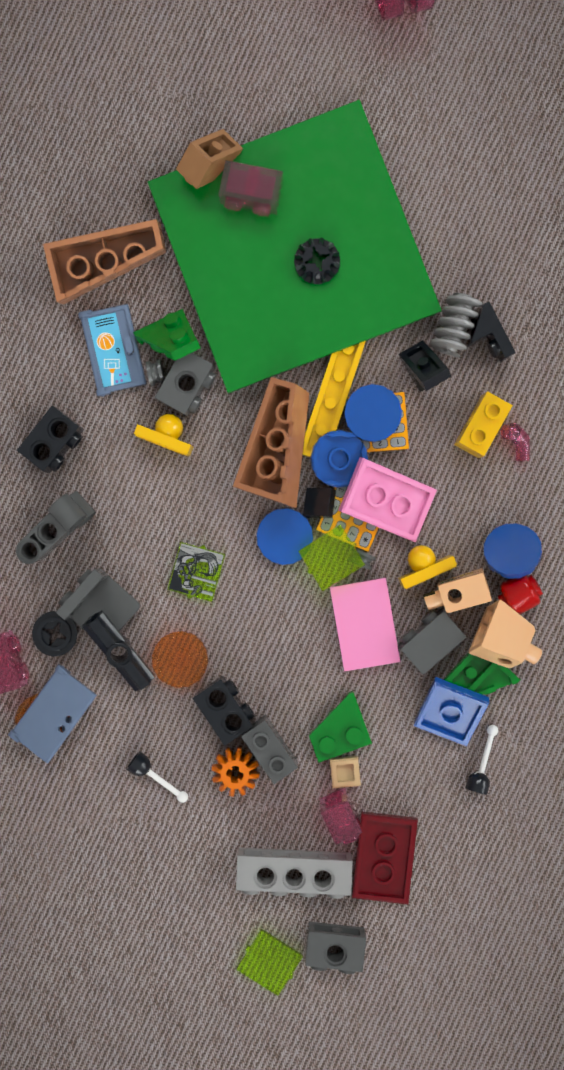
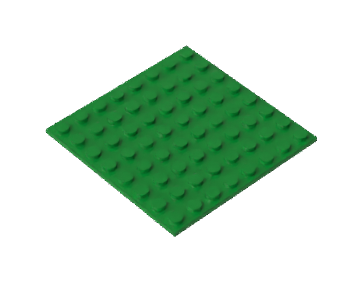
M360 99L240 145L243 148L241 153L213 182L198 189L189 184L177 170L147 181L228 394L442 312ZM322 237L329 242H333L340 254V267L337 274L330 281L323 284H311L304 281L298 275L295 269L294 258L300 244L308 241L309 238L319 239ZM313 250V259L309 263H315L319 270L322 271V261L326 257H319L318 253Z

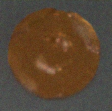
M175 631L162 637L152 654V666L157 677L162 682L175 688L189 687L198 682L206 672L209 662L208 650L203 641L195 634L186 631Z

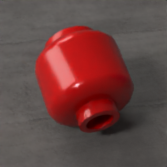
M531 574L522 578L507 579L500 585L502 594L498 596V599L505 602L518 614H523L540 604V596L543 595V592Z

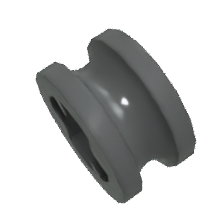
M157 359L155 363L146 361V369L151 387L155 386L157 382L162 384L165 380V374L161 359Z
M353 547V556L348 557L347 560L371 570L370 563L373 560L375 561L376 557Z

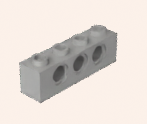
M239 848L236 890H240L248 895H255L262 891L271 892L275 896H285L288 893H299L302 897H315L316 894H327L328 897L334 899L344 898L345 895L351 896L352 855L350 852ZM262 868H269L273 871V875L264 878L259 875L258 871ZM291 869H297L302 875L297 879H292L287 876V872ZM324 870L329 872L330 876L326 880H319L315 877V874Z

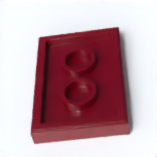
M361 811L352 898L409 904L418 824L417 818Z

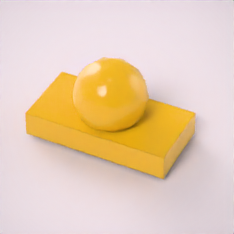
M164 414L159 417L155 424V431L137 424L134 432L138 438L187 457L191 455L194 448L190 444L177 440L182 434L183 424L180 418L174 414Z
M424 545L415 546L409 552L407 559L413 571L399 577L398 580L404 589H408L455 568L457 563L452 555L436 561L435 553L431 548Z

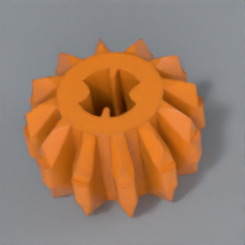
M242 747L237 748L235 755H233L230 748H226V757L218 754L216 760L219 764L212 765L211 770L218 773L213 776L212 780L214 783L222 781L219 786L220 792H223L228 787L230 788L229 796H234L235 789H238L239 793L243 796L246 794L245 786L254 789L255 783L252 779H259L260 773L254 770L259 766V762L257 760L249 762L253 754L251 751L242 756ZM233 766L239 767L238 777L232 776Z

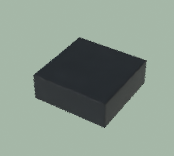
M307 488L303 516L308 518H332L336 490L332 488Z

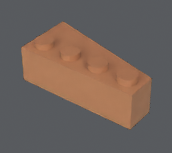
M157 219L43 244L56 301L63 305L166 253L161 225Z
M273 377L270 378L233 487L293 508L297 507L309 402L308 391L295 383Z

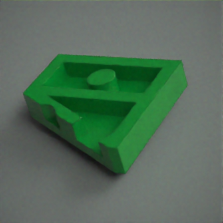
M183 309L169 313L164 318L133 332L138 343L143 344L145 342L151 346L152 350L164 353L166 357L174 361L201 349Z
M467 653L443 679L482 695L495 692L496 689L510 684L514 685L520 681L509 668Z
M353 691L348 692L336 708H333L326 718L309 733L319 763L372 744Z

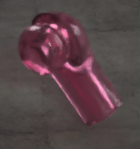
M510 423V425H503L501 437L507 440L510 439L515 444L516 461H530L529 435L519 424Z

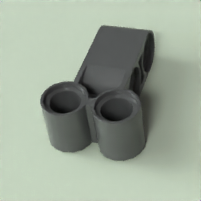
M78 491L70 495L64 494L56 500L48 509L49 513L18 543L16 555L21 562L33 564L46 558L76 528L82 527L96 514V511ZM50 524L54 525L57 529L56 537H53L49 532ZM30 543H33L37 548L36 556L30 551Z

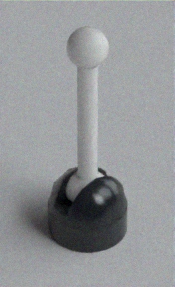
M490 725L487 728L489 735L479 771L472 773L468 777L465 786L468 790L484 795L488 794L490 781L484 772L493 738L498 734V728L495 725Z
M141 751L134 756L127 766L126 770L135 776L149 775L176 795L179 802L184 803L188 800V794L185 791L180 792L150 770V760Z

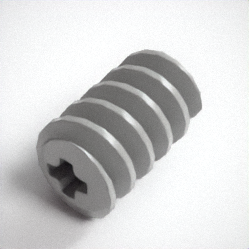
M455 292L446 299L449 306L443 308L442 313L445 317H441L438 321L442 328H436L434 334L437 338L432 339L430 345L441 353L460 358L461 356L457 353V350H467V346L461 340L471 339V335L465 332V329L475 328V324L469 321V318L479 317V314L473 310V307H482L483 303L470 295Z

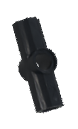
M103 610L93 614L82 625L83 629L105 654L108 663L119 671L135 692L144 689L155 678L153 672L132 648L129 639L120 633ZM121 646L126 649V652L121 656L111 653L115 647Z

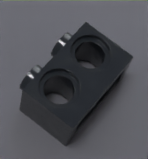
M52 405L17 451L43 472L50 473L52 470L55 472L64 463L65 458L63 456L69 448L74 449L83 438L81 433L85 429ZM66 423L68 432L64 437L59 438L56 434V428L59 424ZM47 445L50 448V455L47 459L41 460L38 454L39 449Z
M221 676L197 692L192 699L225 746L253 727L254 721L252 718L255 717V714L246 702L242 704L236 696L239 694V690L231 679L226 681L224 676ZM214 690L222 691L226 696V700L220 704L213 702L210 696L211 692ZM230 714H236L241 718L242 723L237 727H232L227 723L226 717Z

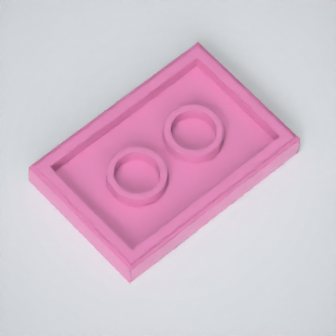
M360 457L338 511L416 542L437 490Z
M386 578L330 587L344 671L400 662Z

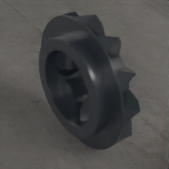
M322 237L319 239L309 238L308 241L300 244L295 254V269L304 281L311 284H323L330 281L337 274L340 267V254L333 242H329ZM313 250L318 253L319 257H326L322 261V271L319 270L315 263H309L313 259Z
M57 611L41 615L36 620L32 629V638L37 649L45 655L54 657L68 653L76 644L78 633L74 621L71 618L62 619L56 613ZM60 623L59 632L66 638H57L51 644L52 634L48 633L49 631L45 629H55Z

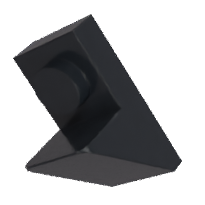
M490 302L485 303L478 312L479 317L476 318L475 328L472 330L471 339H469L467 347L488 338L487 346L491 355L494 358L498 357L499 361L502 362L516 352Z
M423 340L399 354L401 361L420 392L427 391L451 377L448 367Z

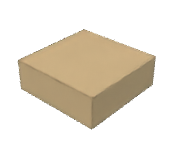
M358 756L330 759L333 788L361 786Z

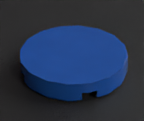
M370 384L360 387L351 394L345 406L344 417L347 427L357 438L362 441L378 442L385 440L396 431L401 422L402 409L400 401L393 391L381 385Z
M343 430L328 432L319 437L312 447L310 455L311 468L316 477L324 484L337 488L346 487L350 483L359 458L368 460L367 449L361 440L351 432Z
M288 508L277 509L267 514L260 522L257 531V543L262 554L271 562L281 565L294 564L303 559L309 552L313 541L312 527L307 518L298 511Z
M518 523L504 524L495 528L487 536L484 543V559L489 569L508 579L522 578L531 574L542 558L541 541L537 534L529 527Z

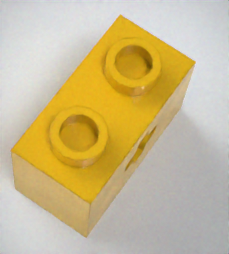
M488 391L481 395L454 445L477 458L485 456L513 405Z

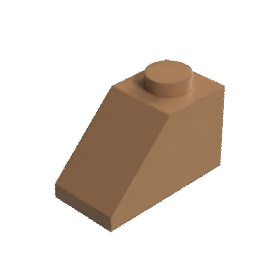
M221 129L190 142L176 170L189 184L198 189L213 182L241 153L243 148L224 129Z

